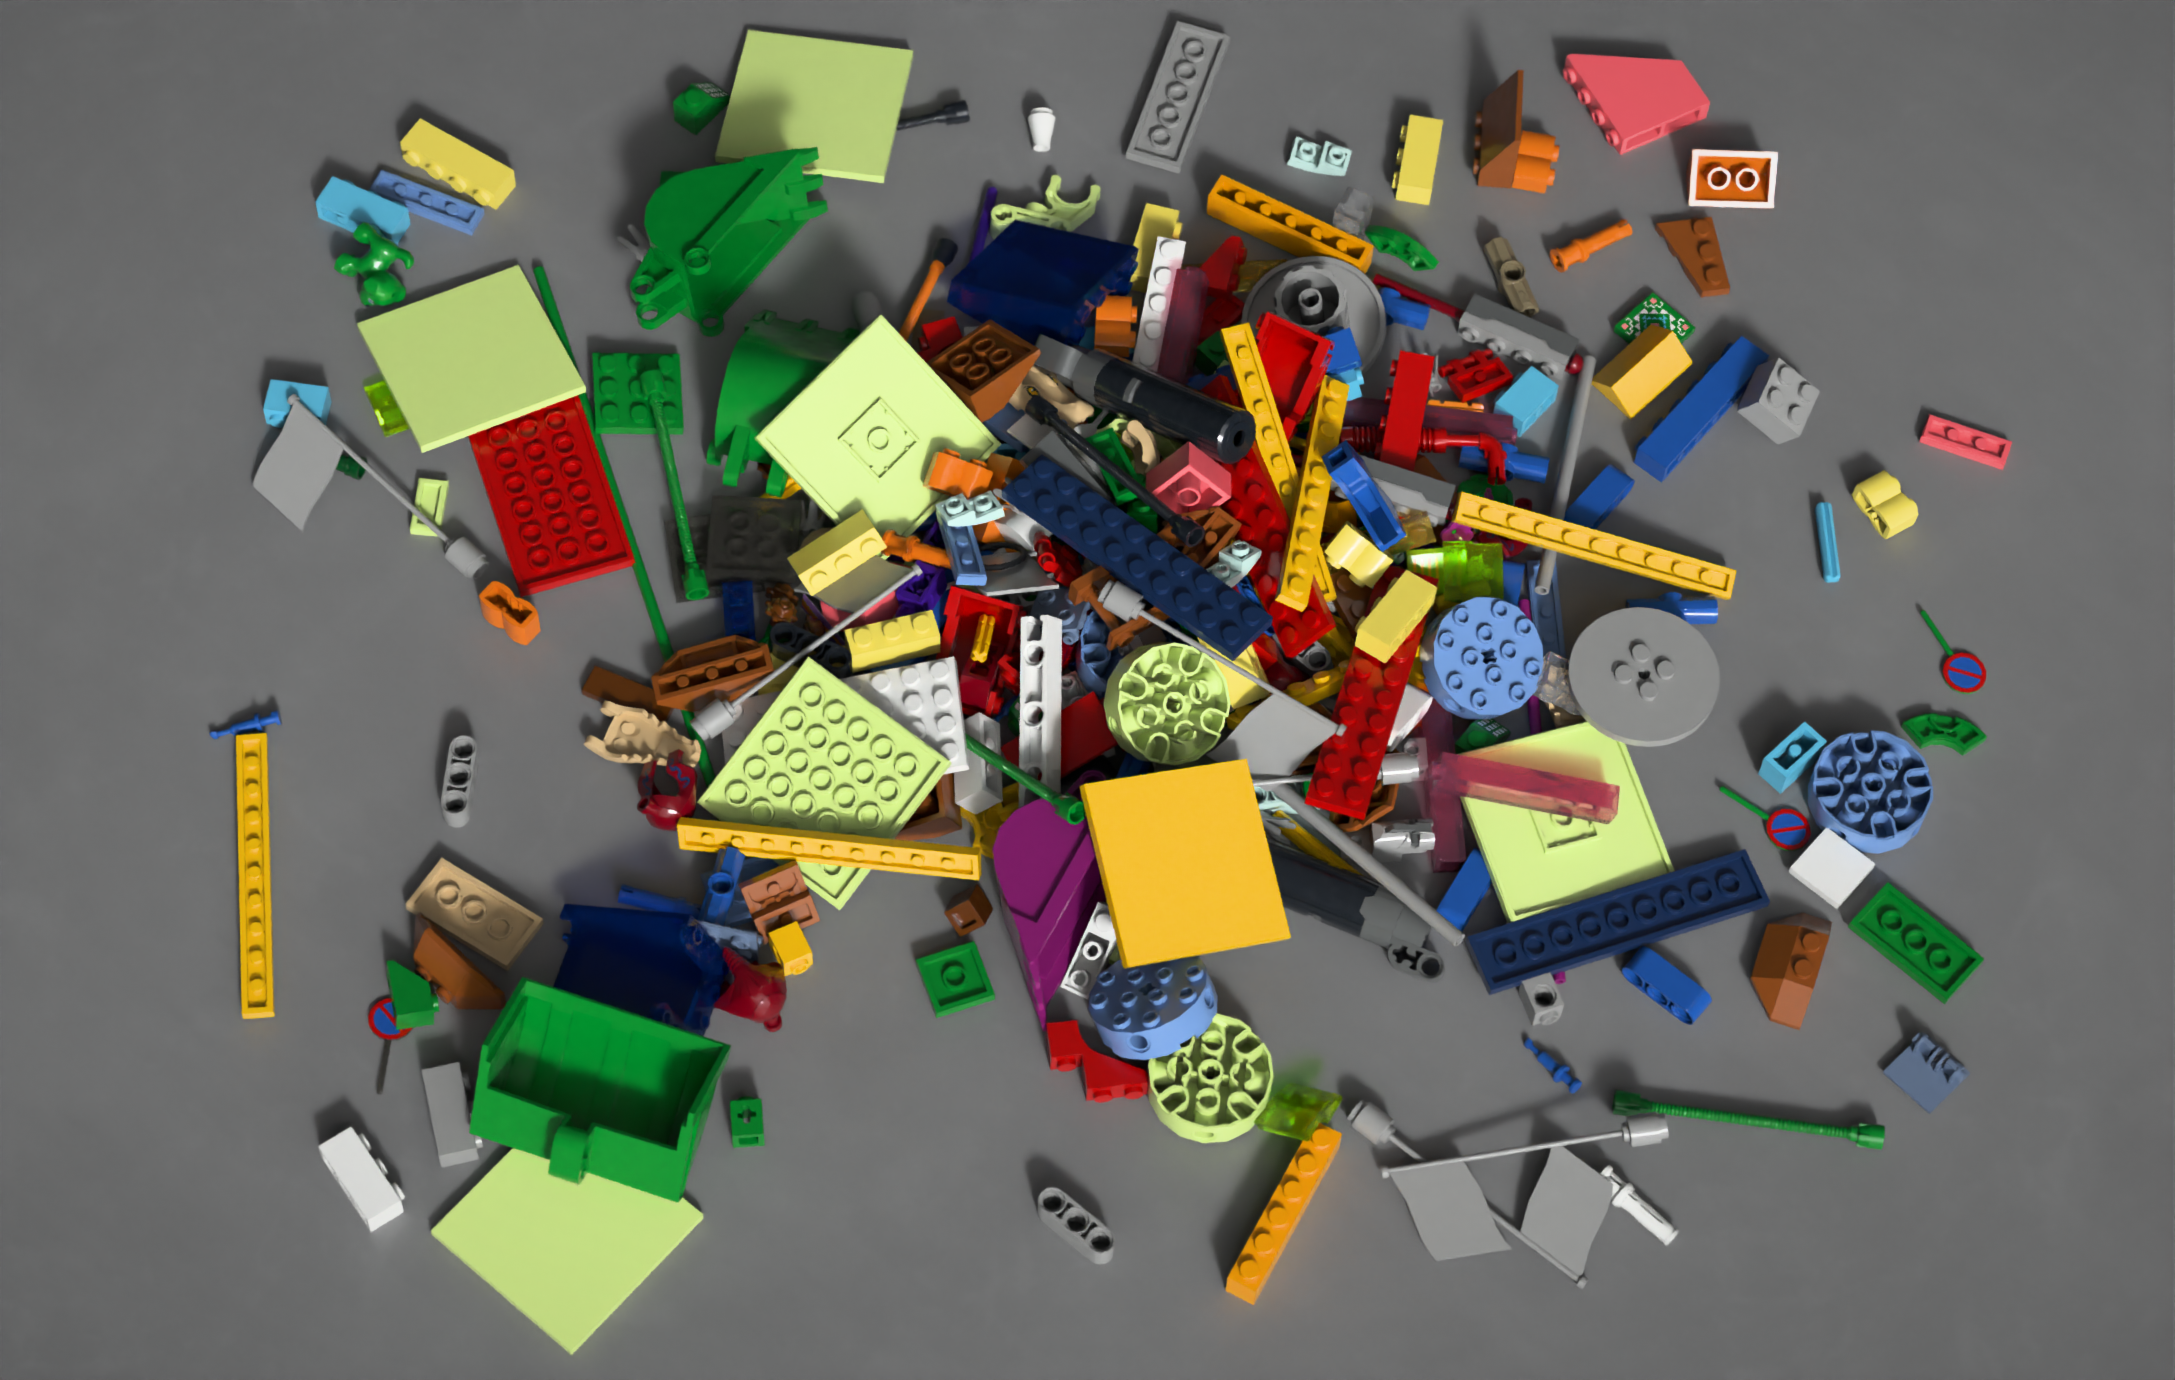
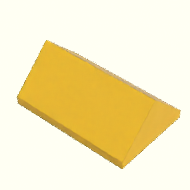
M1651 324L1593 377L1592 385L1631 420L1690 367L1692 360L1673 331Z

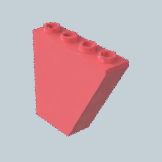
M1570 54L1566 57L1563 69L1566 82L1572 84L1577 92L1579 101L1587 106L1594 123L1597 126L1600 125L1605 133L1607 142L1610 146L1615 147L1619 155L1705 119L1707 116L1710 101L1682 60Z

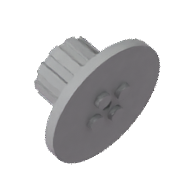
M1300 257L1273 268L1253 287L1245 302L1242 313V324L1250 323L1254 338L1259 332V329L1255 328L1262 312L1267 313V311L1280 315L1322 336H1326L1327 331L1335 327L1343 326L1344 329L1350 327L1363 366L1360 367L1362 375L1377 359L1386 334L1384 304L1375 285L1363 272L1353 265L1331 257Z
M1631 607L1605 614L1587 626L1573 646L1568 663L1567 680L1570 695L1575 706L1592 727L1607 737L1621 743L1642 747H1655L1671 744L1686 738L1706 721L1715 705L1719 692L1720 673L1717 659L1711 646L1703 635L1687 621L1659 609Z

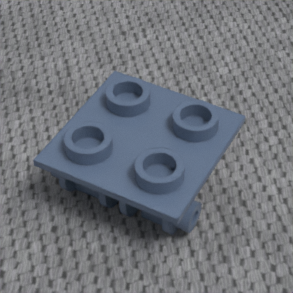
M1070 588L1039 591L1029 616L1040 620V615H1050L1062 619L1063 642L1068 645L1077 642L1079 630L1084 626L1087 618L1086 614L1091 608V604L1083 601L1074 606L1068 598Z
M696 920L698 948L702 949L705 953L719 955L720 953L722 954L723 948L727 946L748 962L750 960L759 961L758 948L762 946L763 936L758 935V931L740 930V927L734 929L731 928V925L725 927Z
M1919 1032L1912 1039V1043L1882 1072L1929 1114L1970 1075V1072L1963 1065L1957 1062L1924 1032Z

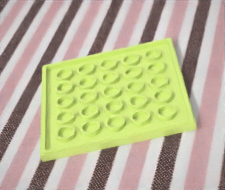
M807 657L697 803L723 822L895 839L952 763L810 657ZM772 859L780 866L791 862L789 860ZM796 861L805 885L838 910H841L871 870Z

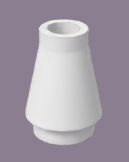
M1034 108L1028 116L1033 149L1035 151L1045 152L1050 150L1056 118L1053 115V111L1049 108Z

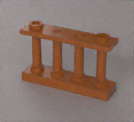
M1170 527L1156 534L1174 547L1176 536L1172 534ZM1100 565L1071 582L1068 598L1074 606L1083 601L1089 602L1111 630L1106 645L1107 649L1111 651L1118 646L1123 648L1129 645L1136 635L1155 624L1139 616L1137 620L1132 619L1122 625L1113 613L1103 608V604L1097 601L1099 592L1103 590L1109 580L1115 583L1119 580L1110 575ZM1153 607L1148 611L1145 608L1143 609L1161 621L1169 618L1168 615L1157 607Z

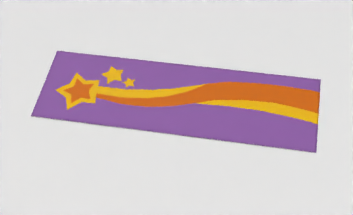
M803 593L801 608L806 614H810L813 619H820L825 633H827L833 627ZM835 633L828 639L840 646H845L844 640L838 633Z

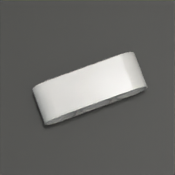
M1409 683L1406 685L1386 749L1388 752H1392L1427 713L1433 700L1431 695Z

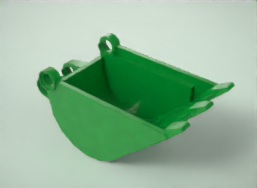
M817 147L797 148L743 157L744 161L694 169L673 176L655 190L645 210L644 226L649 250L630 282L632 298L635 302H640L636 308V316L642 328L646 330L656 329L677 313H680L698 323L700 333L704 336L715 337L723 332L725 326L723 315L809 219L828 212L826 200L808 202L806 195L807 192L824 185L822 174L803 176L801 166L819 159ZM642 285H649L645 294L636 292L637 288ZM647 311L658 313L653 319H644L642 317ZM709 318L718 320V323L712 327H707L703 324Z
M764 309L760 313L755 314L744 326L745 333L739 338L732 351L722 384L717 409L715 438L709 444L707 464L720 466L723 455H727L723 485L734 488L737 486L740 474L745 472L749 460L769 464L771 468L767 480L766 493L781 498L789 475L754 437L861 332L853 328H847L843 332L819 328V321L807 318L800 323L776 318L777 312Z

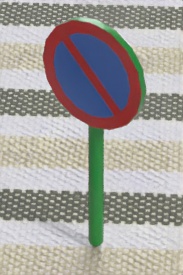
M1921 610V616L1949 656L1942 670L1945 683L1958 693L1971 694L1977 692L1986 681L1984 664L1972 654L1961 652L1954 654L1927 612Z
M1724 786L1719 788L1722 793L1767 821L1766 834L1770 842L1777 848L1784 851H1796L1808 843L1811 835L1810 825L1800 812L1792 809H1781L1775 811L1770 816Z

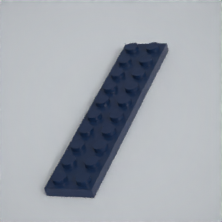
M1041 454L1002 490L1003 499L1098 566L1101 565L1114 578L1143 595L1145 600L1232 662L1272 625L1273 617L1044 455Z
M1746 849L1467 936L1465 942L1488 994L1492 995L1520 986L1522 981L1551 972V975H1555L1768 907L1770 900Z

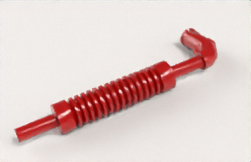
M1342 426L1339 444L1346 440L1357 453L1359 450L1361 453L1364 450L1366 453H1369L1370 450L1374 453L1377 442L1383 443L1384 433L1379 432L1380 426L1377 429L1372 426L1371 430L1369 426L1366 429L1363 426L1360 429L1358 426H1355L1354 429L1352 426ZM1422 427L1417 453L1420 450L1422 453H1425V451L1430 453L1431 450L1433 453H1446V446H1478L1480 450L1484 451V458H1487V482L1495 485L1496 474L1497 485H1502L1506 482L1505 459L1507 458V453L1494 436L1479 432V435L1447 434L1446 427H1433L1432 430L1430 427L1427 430L1425 427Z

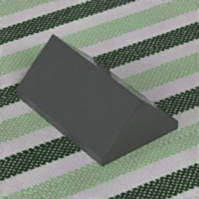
M1053 430L1020 460V463L1026 469L1042 454L1110 503L1117 506L1109 488L1070 442Z

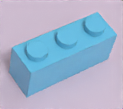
M332 176L315 202L318 218L353 233L362 222L374 224L380 229L385 238L391 239L396 244L399 243L411 225L408 208L402 203L387 200L378 193L359 188L346 179L341 180Z

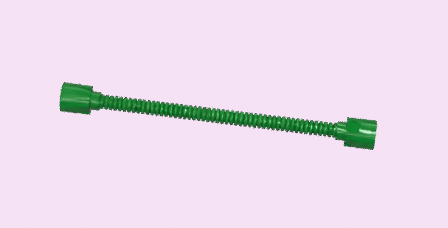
M649 370L642 373L639 378L644 400H649V404L652 406L686 565L685 574L682 575L684 591L687 599L700 600L709 595V588L705 570H700L696 561L682 498L683 495L663 407V396L667 394L664 378L661 371Z
M965 733L967 749L1050 802L1055 808V814L1072 825L1080 823L1085 818L1086 812L1081 800L1068 792L1065 795L1055 792Z
M1615 1090L1613 1115L1630 1116L1656 1111L1658 1114L1666 1113V1115L1670 1114L1671 1116L1674 1114V1116L1678 1115V1117L1682 1115V1117L1686 1116V1118L1690 1116V1118L1694 1117V1119L1698 1118L1699 1120L1702 1118V1120L1706 1119L1707 1121L1710 1119V1121L1714 1120L1715 1122L1717 1120L1718 1122L1722 1121L1725 1123L1726 1121V1123L1730 1122L1731 1124L1734 1122V1124L1738 1123V1125L1742 1123V1125L1746 1124V1126L1750 1124V1126H1762V1128L1766 1127L1767 1129L1770 1127V1129L1774 1128L1775 1130L1778 1128V1130L1782 1129L1783 1131L1785 1129L1786 1131L1790 1130L1793 1132L1794 1130V1132L1798 1131L1799 1133L1802 1131V1133L1806 1132V1134L1810 1132V1134L1814 1133V1135L1818 1133V1135L1822 1134V1136H1838V1138L1842 1137L1843 1139L1846 1137L1848 1141L1856 1142L1855 1146L1882 1150L1884 1143L1885 1126L1881 1124L1859 1122L1858 1126L1850 1125V1127L1846 1128V1126H1843L1842 1128V1126H1830V1124L1826 1125L1825 1123L1822 1125V1123L1818 1124L1817 1122L1814 1124V1122L1810 1123L1809 1121L1806 1123V1121L1802 1122L1800 1120L1798 1122V1120L1794 1121V1119L1790 1121V1119L1786 1120V1118L1782 1120V1118L1778 1119V1117L1774 1119V1117L1770 1118V1116H1754V1114L1750 1115L1749 1113L1746 1115V1113L1742 1114L1741 1112L1738 1114V1112L1734 1113L1732 1111L1730 1113V1111L1726 1112V1110L1722 1112V1110L1718 1111V1109L1714 1111V1109L1710 1110V1108L1702 1109V1107L1694 1108V1106H1682L1681 1104L1658 1103V1101L1654 1102L1647 1098H1640L1641 1093Z

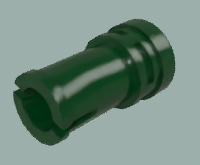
M345 454L341 455L336 467L337 471L344 472L346 476L361 480L366 471L350 455ZM360 456L367 463V458Z

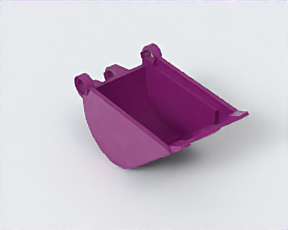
M1089 770L1083 773L1066 792L1083 802L1079 787L1090 780L1106 781V777L1100 771ZM1038 799L1015 810L999 828L993 846V856L1003 918L1026 980L1028 993L1044 1032L1046 1031L1047 1023L1046 1009L1067 973L1097 903L1106 902L1107 899L1087 817L1085 816L1080 823L1072 825L1054 813L1055 808L1050 802L1045 799Z

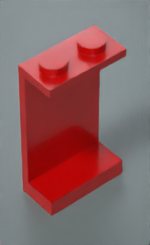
M1094 691L1061 710V779L1118 745L1107 725L1104 709L1105 697L1099 700ZM1018 736L1000 747L1006 759L1019 767ZM1042 771L1038 775L1039 781L1042 779Z

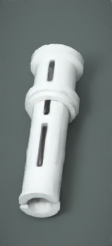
M1608 1165L1600 1173V1175L1613 1184L1611 1204L1628 1211L1665 1246L1675 1238L1679 1230L1643 1201L1634 1192L1635 1189L1631 1183L1626 1184L1613 1172L1612 1166Z

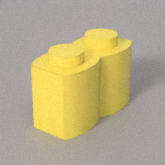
M1885 470L1857 484L1852 497L1859 509L1869 517L1876 531L1884 539H1888L1914 525L1919 514L1916 503L1901 492L1899 481Z
M1347 520L1324 548V552L1327 554L1325 559L1337 569L1341 567L1347 569L1351 573L1349 578L1362 588L1365 585L1372 588L1394 561V557L1388 551L1382 552L1372 539Z

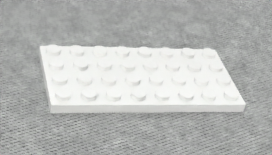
M954 656L839 679L948 759L952 764L944 774L970 770L957 662ZM781 691L748 697L733 708L737 713L732 716L735 723L722 731L725 764Z

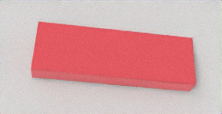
M1931 414L1928 415L1919 441L1920 443L2001 470L2005 466L2012 445V441Z

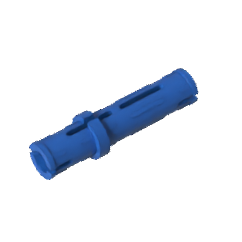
M626 884L621 886L622 890H620L618 896V903L672 916L676 921L684 919L696 922L698 920L702 905L686 901L685 897L680 896L678 899Z

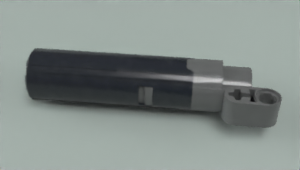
M1042 334L1038 335L1034 346L1039 348L1041 352L1034 364L1055 373L1057 379L1065 387L1074 390L1075 395L1079 399L1129 422L1132 420L1139 421L1145 429L1184 445L1189 441L1207 456L1225 464L1239 462L1247 455L1253 445L1256 436V423L1254 416L1247 410L1105 349L1096 348L1090 350L1079 345L1070 347Z
M1267 838L1284 908L1304 916H1313L1314 919L1389 949V962L1399 972L1427 983H1435L1442 979L1445 973L1443 959L1438 954L1424 949L1432 927L1381 883L1344 868L1328 865L1329 862ZM1403 949H1406L1407 956L1415 960L1416 955L1420 954L1416 970L1412 969L1414 965L1411 961L1403 960L1401 964L1397 963L1398 960L1394 955L1395 952L1401 953ZM1434 960L1440 965L1439 971L1435 975H1426L1422 971V966L1426 961Z

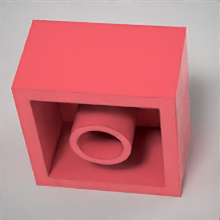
M1188 441L1146 473V489L1176 514L1207 510L1212 507H1219L1231 498V473Z

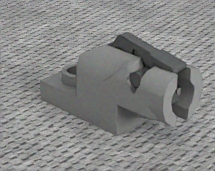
M1433 819L1372 822L1369 830L1344 832L1378 862H1401L1402 854L1423 853L1427 850H1434L1435 833H1432ZM1339 849V855L1344 861L1356 863Z

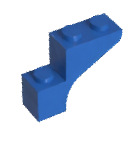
M1346 440L1322 456L1329 475L1345 493L1373 541L1382 552L1407 536L1391 499L1372 479L1365 461Z

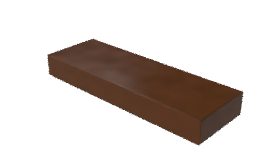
M598 666L594 667L582 688V695L601 703L606 700L621 706L645 709L648 713H653L660 722L665 721L667 723L675 709L657 705L653 689Z

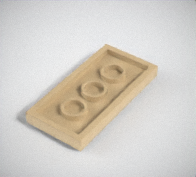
M444 858L439 860L405 904L406 910L415 915L421 912L436 928L507 971L544 924L543 918Z

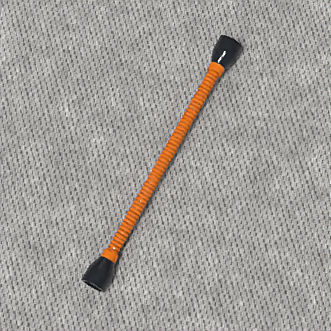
M938 239L932 251V262L929 266V272L899 331V334L906 342L939 275L943 273L944 268L953 262L958 252L957 244L950 239Z

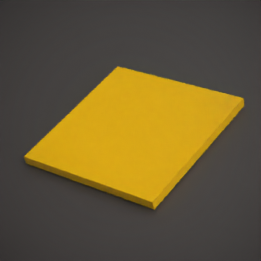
M1247 759L1093 782L1079 787L1123 969L1291 938Z

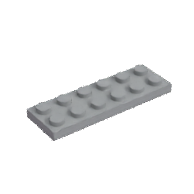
M1180 21L1176 22L1128 146L1126 159L1180 174L1230 43L1229 35Z

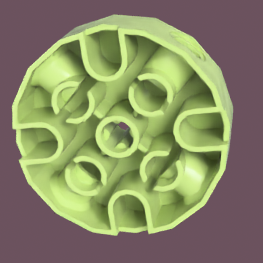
M1157 642L1140 646L1122 658L1108 679L1104 698L1107 725L1119 746L1138 760L1165 765H1179L1196 761L1211 750L1222 735L1220 732L1224 727L1225 718L1229 715L1231 704L1227 680L1216 662L1192 646L1174 642Z
M1216 1013L1208 1029L1198 1038L1193 1035L1189 1040L1180 1044V1050L1167 1056L1152 1058L1148 1063V1097L1159 1120L1180 1137L1201 1143L1225 1142L1248 1132L1265 1113L1274 1078L1271 1054L1264 1042L1262 1043L1259 1037L1251 1032V1028L1241 1020Z

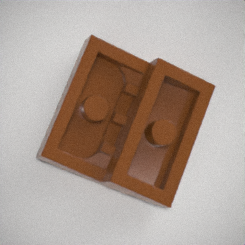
M795 860L738 884L758 934L763 936V945L769 943L768 933L795 921L798 922L801 929L820 921L812 897L807 890Z

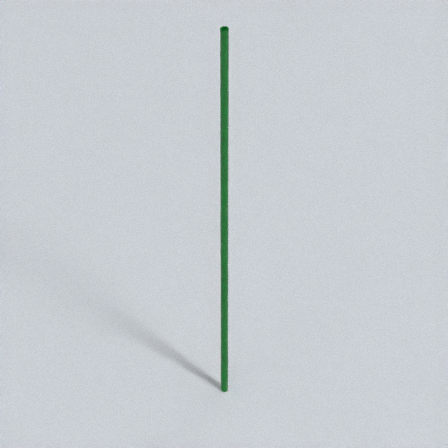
M538 266L533 269V273L550 323L579 373L545 269L542 266ZM585 392L579 394V398L635 558V563L632 567L665 663L674 652L601 435L595 434L594 414ZM681 710L690 740L694 741L696 739L699 741L701 754L698 764L706 788H708L716 776L705 743L690 723L695 718L694 712Z

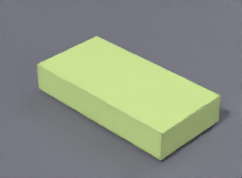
M419 478L414 506L441 530L449 482L448 480ZM412 513L411 534L439 537Z

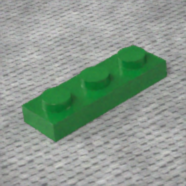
M1113 427L1085 438L1142 485ZM1097 464L1117 506L1137 498L1136 495Z

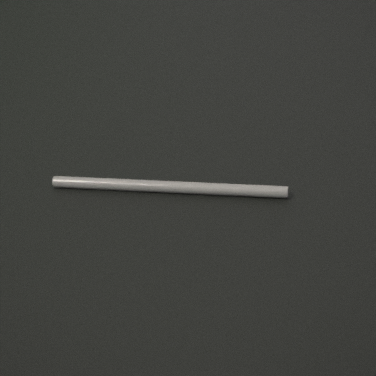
M1592 356L1583 357L1584 366L1578 375L1549 516L1563 521L1596 359ZM1545 548L1542 550L1534 589L1537 594L1547 595L1549 593L1557 556L1556 551Z
M1280 784L1271 790L1452 945L1456 947L1463 941L1464 933L1314 806L1304 804L1305 799L1288 784Z

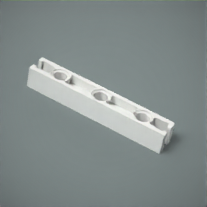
M1040 615V620L1032 616L1021 617L1019 768L1037 780L1039 773L1042 771L1040 782L1055 792L1060 793L1062 619L1050 615ZM1040 626H1042V636L1040 633ZM1043 651V657L1039 661V655ZM1042 711L1043 716L1042 719L1039 721L1038 717L1040 712ZM1019 783V808L1039 799L1038 794Z

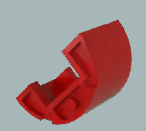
M1267 311V313L1262 312L1255 328L1259 329V332L1255 337V342L1289 444L1298 431V428L1295 426L1305 419L1318 393L1332 358L1328 351L1329 349L1333 351L1335 342L1280 315ZM1235 389L1234 393L1239 402V405L1242 409H1244L1238 393V389Z
M951 585L944 610L947 620L940 642V652L937 653L936 660L954 656L957 662L960 685L961 675L972 650L979 617L982 614L992 615L995 618L991 641L1006 645L1004 655L1020 651L1021 617H1026L1028 614L1027 611H1023V606ZM1001 670L995 686L990 692L986 709L962 703L963 714L973 716L980 712L989 718H992L994 714H1000L1004 702L1002 694L1005 689V681L1000 676Z

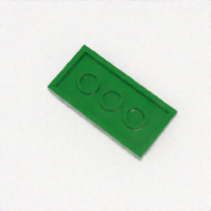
M1889 882L1854 917L1848 926L1850 930L1944 1005L1984 961L1981 955Z

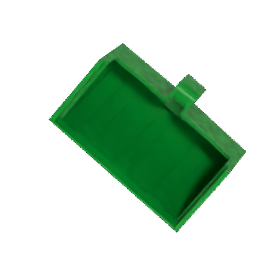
M522 977L482 1044L469 1133L550 1160L548 1174L580 1185L586 1174L590 1173L679 1203L684 1194L688 1175L706 1125L717 1081L729 1059L731 1045Z

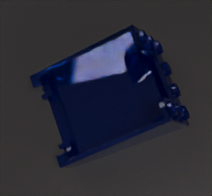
M1014 220L951 280L947 303L982 324L990 319L1034 345L1039 334L1070 347L1079 345L1086 333L1084 324L1091 311L1095 307L1099 308L1104 303L1107 295L1127 296L1133 285L1131 277L1138 266L1136 258L1139 249L1132 245Z
M564 904L560 918L570 921L572 928L570 930L571 933H563L562 939L568 945V949L553 987L704 1036L705 1031L710 1025V1017L714 1009L713 1004L720 997V990L725 976L729 972V966H727V962H725V958L722 955V949L691 914Z

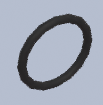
M993 542L978 546L980 552L989 549L1007 548L1021 553L1017 559L1010 562L992 565L984 564L985 571L1012 568L1022 563L1027 555V551L1015 543Z

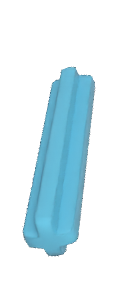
M1819 502L1815 507L1823 578L1827 583H1835L1839 581L1841 574L1832 505L1829 502Z

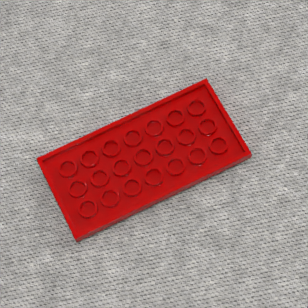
M579 395L468 436L520 597L631 567L635 563V558Z

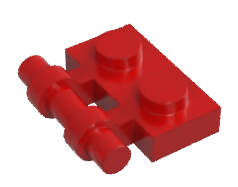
M1490 348L1481 351L1479 349L1469 352V356L1461 359H1450L1445 365L1438 367L1440 377L1448 376V385L1462 403L1510 385L1513 381V375L1499 357L1492 359L1493 353Z
M1042 531L1035 533L1033 546L1037 552L1039 565L1045 571L1053 573L1055 580L1070 588L1072 581L1083 576L1078 553L1069 545L1062 546L1055 541L1051 544L1050 538Z

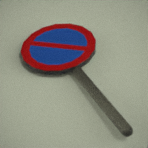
M391 998L377 1002L371 1008L368 1015L369 1027L372 1033L378 1038L385 1040L377 1086L378 1095L383 1093L391 1041L406 1037L413 1029L396 1030Z

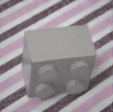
M1778 357L1756 367L1737 408V412L1779 445L1800 437L1820 391Z

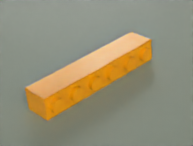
M1222 174L1208 195L1207 215L1299 258L1307 256L1331 257L1353 265L1364 274L1371 265L1374 245Z
M1315 1120L1313 1121L1227 1278L1225 1291L1252 1305L1255 1304L1339 1150L1342 1138L1341 1133Z

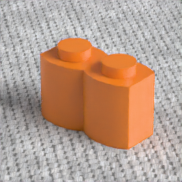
M1522 130L1512 188L1545 194L1547 185L1553 186L1556 169L1550 167L1551 162H1557L1560 146L1554 145L1556 136Z
M1097 295L1094 349H1105L1121 357H1129V348H1135L1136 331H1130L1131 323H1136L1137 306H1132V297Z
M944 448L943 452H934L923 487L951 497L962 493L969 500L987 492L993 471L986 469L988 464L976 459H970V462L959 459L960 453Z
M492 581L479 594L483 617L491 625L504 629L513 641L522 645H528L541 631L536 608L530 602L515 597L512 590L505 584Z

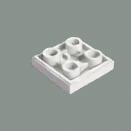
M1825 828L1790 867L1789 873L1838 909L1871 872L1875 863L1832 830Z

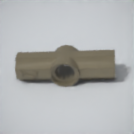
M1501 236L1492 239L1489 243L1485 244L1484 252L1498 280V291L1505 296L1511 310L1531 318L1534 314L1538 313L1539 306L1525 278V267L1517 260L1507 238H1502Z

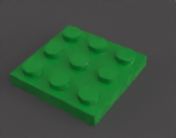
M592 353L595 434H657L652 406L649 404V400H644L639 377L646 371L659 370L663 374L667 393L663 396V407L669 435H683L680 354Z

